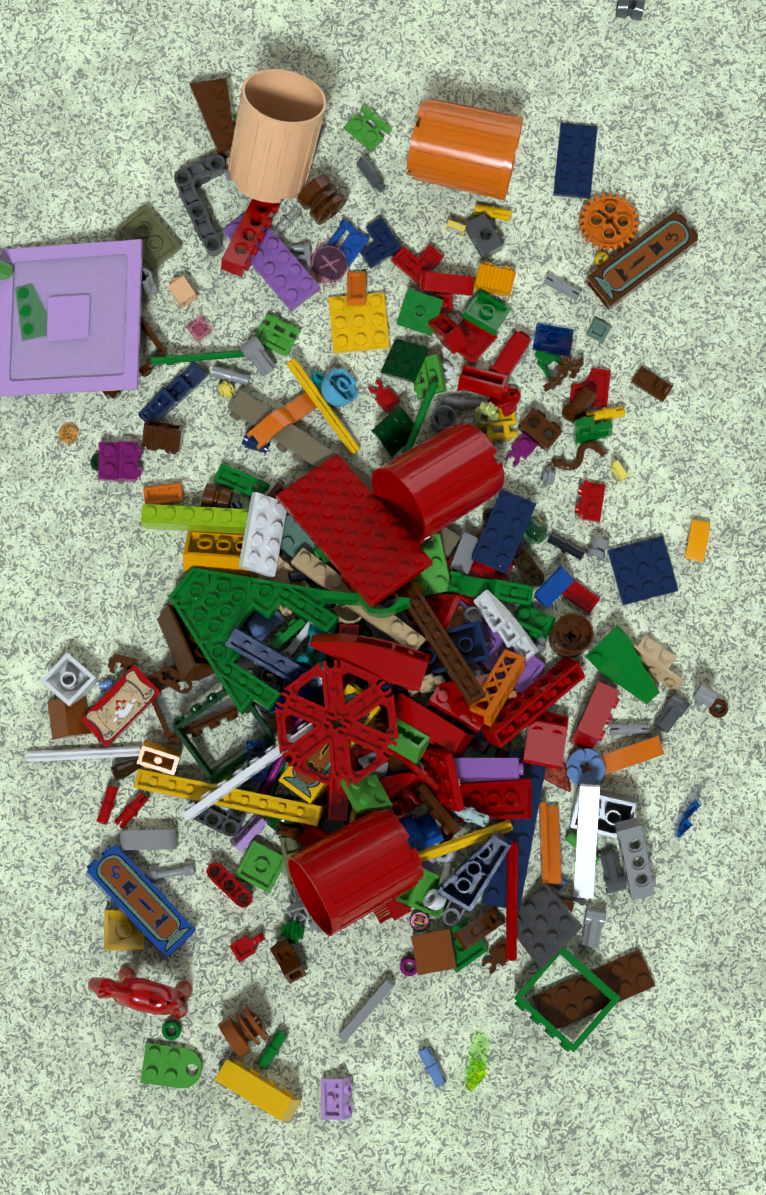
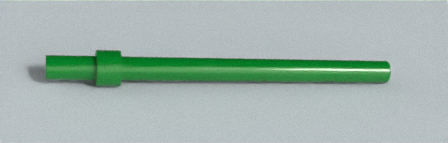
M241 350L185 355L165 354V356L150 357L151 365L166 364L168 366L181 362L246 356Z

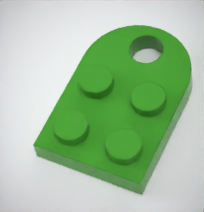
M146 1043L140 1083L183 1089L191 1087L199 1080L202 1074V1061L195 1051L183 1047ZM195 1064L198 1067L197 1074H188L187 1066Z

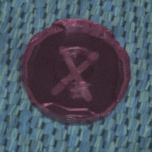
M325 245L313 253L311 270L318 280L324 283H333L340 280L346 274L348 259L340 248L334 245Z

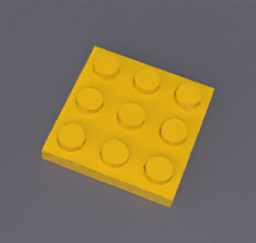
M384 292L366 294V305L347 306V296L328 297L333 354L390 349Z

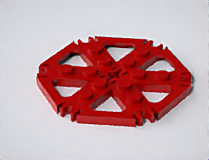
M334 660L333 668H328L327 661H324V670L321 668V662L283 689L291 693L288 695L285 692H281V695L286 697V702L283 704L277 702L276 704L283 708V710L275 707L280 754L284 750H288V752L282 754V758L291 756L292 761L287 765L291 767L297 762V765L292 770L334 788V780H336L335 785L337 788H340L341 780H346L347 787L351 786L350 778L353 780V786L391 759L384 756L385 752L388 755L394 754L388 750L390 744L398 745L391 738L399 740L394 694L386 698V696L392 693V690L389 689L387 692H383L382 686L386 682L381 681L376 685L382 679L381 677L340 660V668H338L339 663L337 660ZM350 673L368 681V689L345 705L343 676ZM314 677L322 679L325 707L299 696V689ZM384 705L388 710L389 730L382 733L358 721L378 706ZM293 715L316 725V727L294 743H290L287 740L285 720L288 716ZM339 718L341 719L340 723L347 728L337 727V729H333L334 725L327 720L336 721ZM349 740L376 753V759L359 772L352 769ZM329 743L331 773L323 775L309 769L306 766L307 758Z

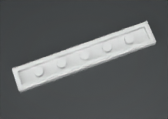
M580 784L573 895L577 898H593L600 785Z

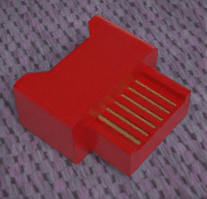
M395 898L373 912L381 924L390 918H393L395 921L411 912V910Z

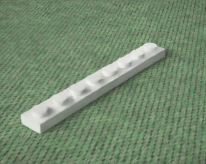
M305 722L297 728V733L294 735L288 734L287 740L290 743H294L312 730L315 725ZM275 745L271 746L265 751L266 755L262 758H254L249 762L250 766L245 770L241 768L233 773L234 777L231 780L227 781L225 779L217 785V790L212 793L208 791L200 797L202 799L197 804L193 802L185 808L186 812L182 816L186 821H191L281 757L283 753L288 752V750L286 749L280 754L279 745L277 747Z

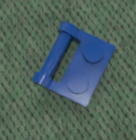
M342 220L339 224L340 227L328 243L324 244L321 248L335 246L345 231H348L350 233L339 248L345 254L348 269L370 239L351 226L346 220Z

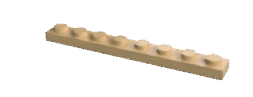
M302 548L291 561L294 567L325 590L351 593L341 580L342 576L305 548ZM376 604L373 607L374 609H385L380 604ZM346 605L397 644L419 650L426 641L423 636L394 615L387 618H376L363 611L361 606Z

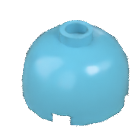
M337 368L331 370L323 377L320 386L324 399L336 407L346 406L358 397L359 391H356L354 386L357 384L355 379L345 369L337 370Z

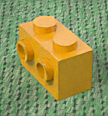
M145 740L137 764L144 768L159 770L163 774L174 775L182 751Z

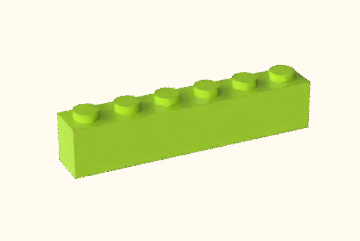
M142 504L140 522L145 529L244 534L249 509Z

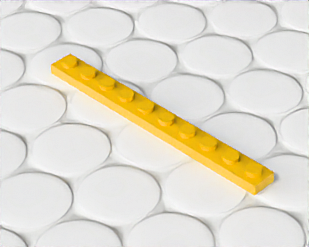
M138 769L133 786L135 789L200 802L202 800L200 797L208 791L212 793L218 789L215 784ZM234 789L213 804L215 806L316 827L319 826L323 809L317 805Z

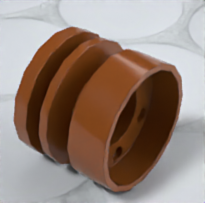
M247 1004L241 1007L245 1014L244 1016L239 1010L235 1011L238 1019L236 1022L228 1016L218 1023V1027L225 1039L241 1058L252 1051L250 1040L257 1045L261 1044L257 1036L258 1034L264 1041L269 1038L264 1023Z

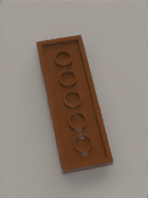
M640 949L590 970L621 998L618 1002L655 987ZM582 974L532 996L538 1012L556 1029L604 1009L610 1002V999Z

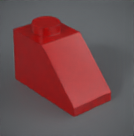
M441 313L427 323L443 346L453 355L469 344L461 328L444 313Z

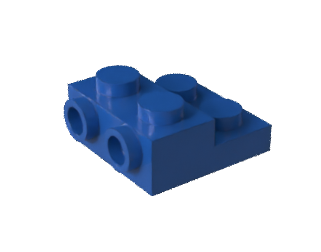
M429 813L417 819H413L410 814L399 820L410 836L407 841L411 849L416 848L417 852L444 840L436 821Z

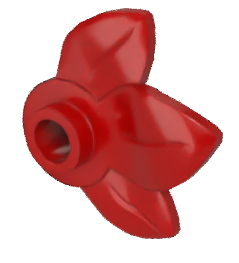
M509 388L507 395H503L501 402L499 399L491 397L487 403L491 402L495 407L501 408L504 417H507L517 410L521 393L515 388Z

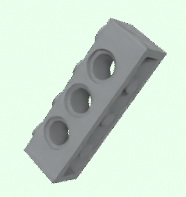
M637 817L614 823L627 889L631 899L636 900L655 895L654 887H657L654 875L651 876L650 870H653L651 858L647 856L650 848L648 842L644 840V835H647L644 823L641 824Z

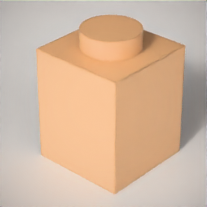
M184 276L176 277L170 281L168 289L181 308L197 299L196 293Z

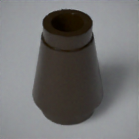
M136 757L116 762L110 767L116 781L124 780L141 768L140 764H137L138 760Z

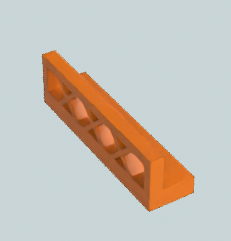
M506 649L502 652L482 686L486 697L470 706V711L484 717L485 725L491 727L525 670L526 657ZM506 656L515 660L513 664L507 666L504 664ZM504 671L506 677L496 680V673ZM496 686L497 692L488 695L486 692L487 688ZM487 701V709L483 710L477 707L478 703Z
M540 802L541 885L545 883L561 884L559 806H546V802Z

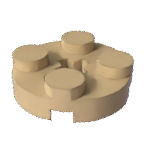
M442 674L424 676L419 692L408 690L410 698L421 697L420 693H433L438 684L446 683Z

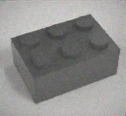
M580 784L578 785L570 817V827L575 829L578 826ZM600 789L597 834L617 838L614 823L634 818L637 806L636 797Z

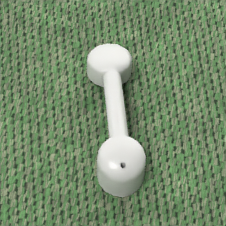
M457 851L438 857L444 863L439 884L449 876L451 865L457 857ZM432 889L425 895L423 905L432 910H439L444 906L447 898L438 893L436 889Z

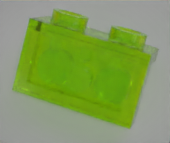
M473 1058L470 1060V1064L477 1071L472 1070L465 1078V1087L470 1092L487 1075V1066L480 1059L475 1061Z

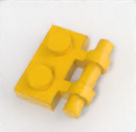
M498 408L496 413L499 414L497 420H494L492 425L489 423L482 425L478 421V429L486 428V434L484 435L490 442L502 439L510 441L512 438H518L517 431L509 430V426L516 425L515 412L504 417L502 409ZM503 427V432L493 433L492 428Z

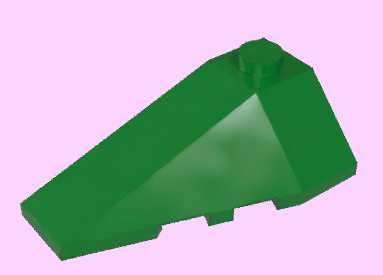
M617 625L585 657L600 672L647 705L659 694V690L650 673L645 670L641 656L637 655L633 648L634 643L631 638Z

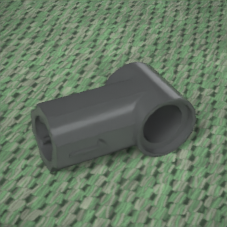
M673 693L669 702L665 704L664 710L654 722V725L663 732L668 733L678 718H681L690 704L676 693Z
M617 852L600 856L604 873L603 881L606 883L607 888L605 889L607 894L626 890V882L620 869Z

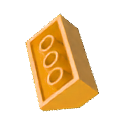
M188 531L183 551L184 572H189L194 567L234 575H260L238 567L244 534Z

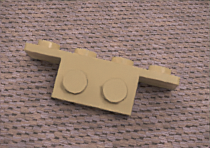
M646 634L637 646L634 644L633 648L637 655L641 656L645 670L667 688L676 692L684 682L682 678L669 670L677 656Z

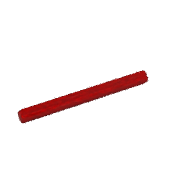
M512 842L507 852L506 960L515 961L517 959V842Z

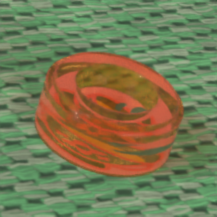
M66 424L59 429L58 436L63 443L71 444L76 441L78 432L74 426Z

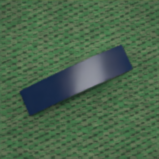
M193 362L140 411L139 417L144 422L146 420L159 422L184 400L208 374L197 362Z

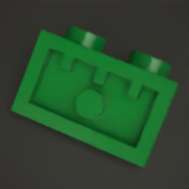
M520 605L514 616L522 628L529 632L528 635L537 640L539 637L546 640L556 621L553 616L525 605Z

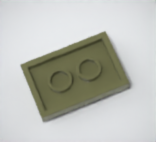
M144 205L117 227V230L126 240H143L142 259L152 271L182 249L181 245L147 205Z

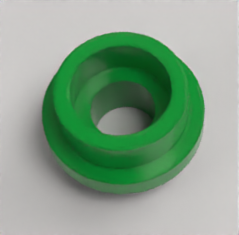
M169 1020L162 1026V1034L168 1040H175L181 1035V1025L175 1020ZM170 1026L175 1028L174 1034L168 1032Z

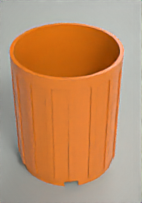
M433 98L430 100L422 99L410 143L406 167L409 170L406 172V175L413 176L414 180L505 201L524 117Z

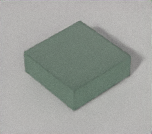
M595 318L586 336L603 344L612 326Z

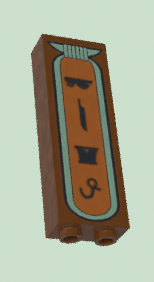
M674 211L587 276L585 282L608 311L697 244L699 240L698 234L693 228H689L682 214Z

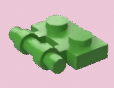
M363 105L360 109L364 114L363 118L355 114L344 126V130L372 153L384 140V137L379 133L383 130L386 134H389L392 128L386 120L380 119L372 108L369 109ZM369 120L377 125L375 129L367 124Z
M267 313L265 320L269 321L270 324L267 326L261 323L255 337L264 347L287 358L295 343V339L291 338L290 335L293 333L299 336L301 329L295 327L296 324L292 322L287 323L280 319L281 317L276 314ZM279 326L285 329L284 334L275 330V327Z
M433 354L425 358L413 386L414 392L417 393V399L425 398L424 391L426 390L427 393L431 382L438 384L434 395L447 391L440 354ZM422 373H423V377H424V383H422V379H421V374H422Z

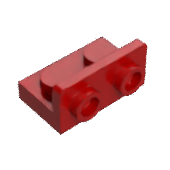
M584 479L582 484H579L577 495H581L580 503L576 502L574 511L575 514H578L577 519L600 523L606 485L588 482L586 479Z

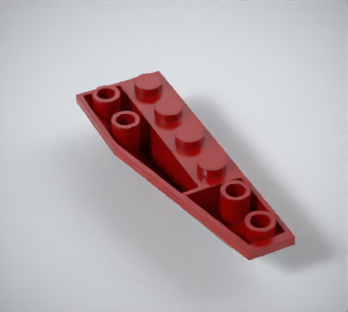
M313 634L309 646L318 651H322L334 658L381 677L382 680L389 684H397L405 687L407 690L418 692L420 691L430 654L391 641L360 635Z

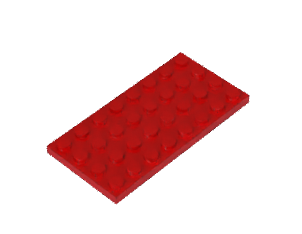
M338 454L276 495V499L370 608L433 565L430 557Z

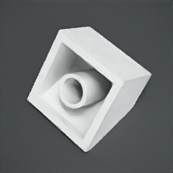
M66 653L41 679V682L70 707L83 698L95 686L97 680L71 655Z

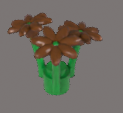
M541 346L535 352V358L538 360L536 364L541 367L548 378L547 381L549 383L543 385L545 392L550 389L554 390L556 385H561L564 377L568 376V371H571L569 377L574 379L577 373L580 372V368L584 365L583 356L580 360L577 359V361L575 359L571 360V355L564 359L545 346ZM553 361L559 364L555 367L559 370L555 378L550 375L544 366L545 364L550 365Z

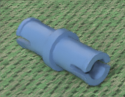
M429 1046L422 1048L417 1053L425 1065L426 1073H429L435 1087L438 1088L447 1081L439 1068V1062L435 1061Z

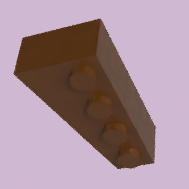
M226 78L189 83L217 154L223 156V158H229L234 136V126Z

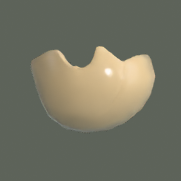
M336 604L334 607V614L339 617L338 622L340 624L356 625L362 618V616L346 605Z

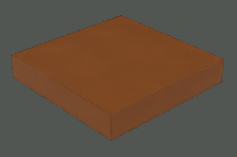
M450 929L411 936L418 975L456 969Z

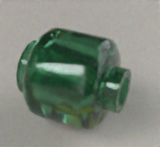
M532 516L523 537L530 544H540L548 536V527L539 517Z

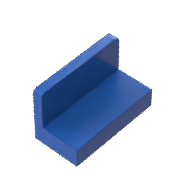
M559 566L537 589L534 598L540 604L549 608L574 580L563 567Z

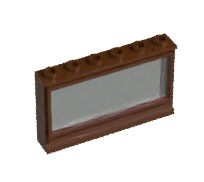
M244 655L235 663L247 672H249L248 668H254L251 663L252 660ZM176 664L169 666L178 671ZM171 671L162 673L164 681L167 678L174 681L175 678L170 675ZM158 672L147 676L162 691L152 702V705L168 743H174V745L182 743L172 729L171 723L174 722L173 719L175 717L188 713L191 706L204 702L210 693H217L222 690L223 685L216 674L199 681H192L193 688L187 694H181L163 684L158 678ZM266 672L263 673V679L265 681L267 678ZM177 680L176 682L181 686L180 690L188 689L189 687L187 681L181 682ZM227 695L181 727L187 736L192 735V737H196L202 734V730L207 727L211 730L220 726V722L225 719L229 722L238 718L239 711L229 695ZM247 709L245 713H250V710Z

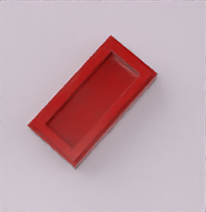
M575 580L561 594L587 614H590L600 600L599 597Z

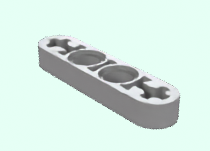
M386 978L356 1016L339 1033L338 1037L342 1041L346 1042L393 988L395 983L391 979Z

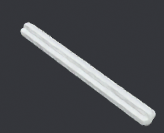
M125 746L27 751L26 761L139 757L141 747Z

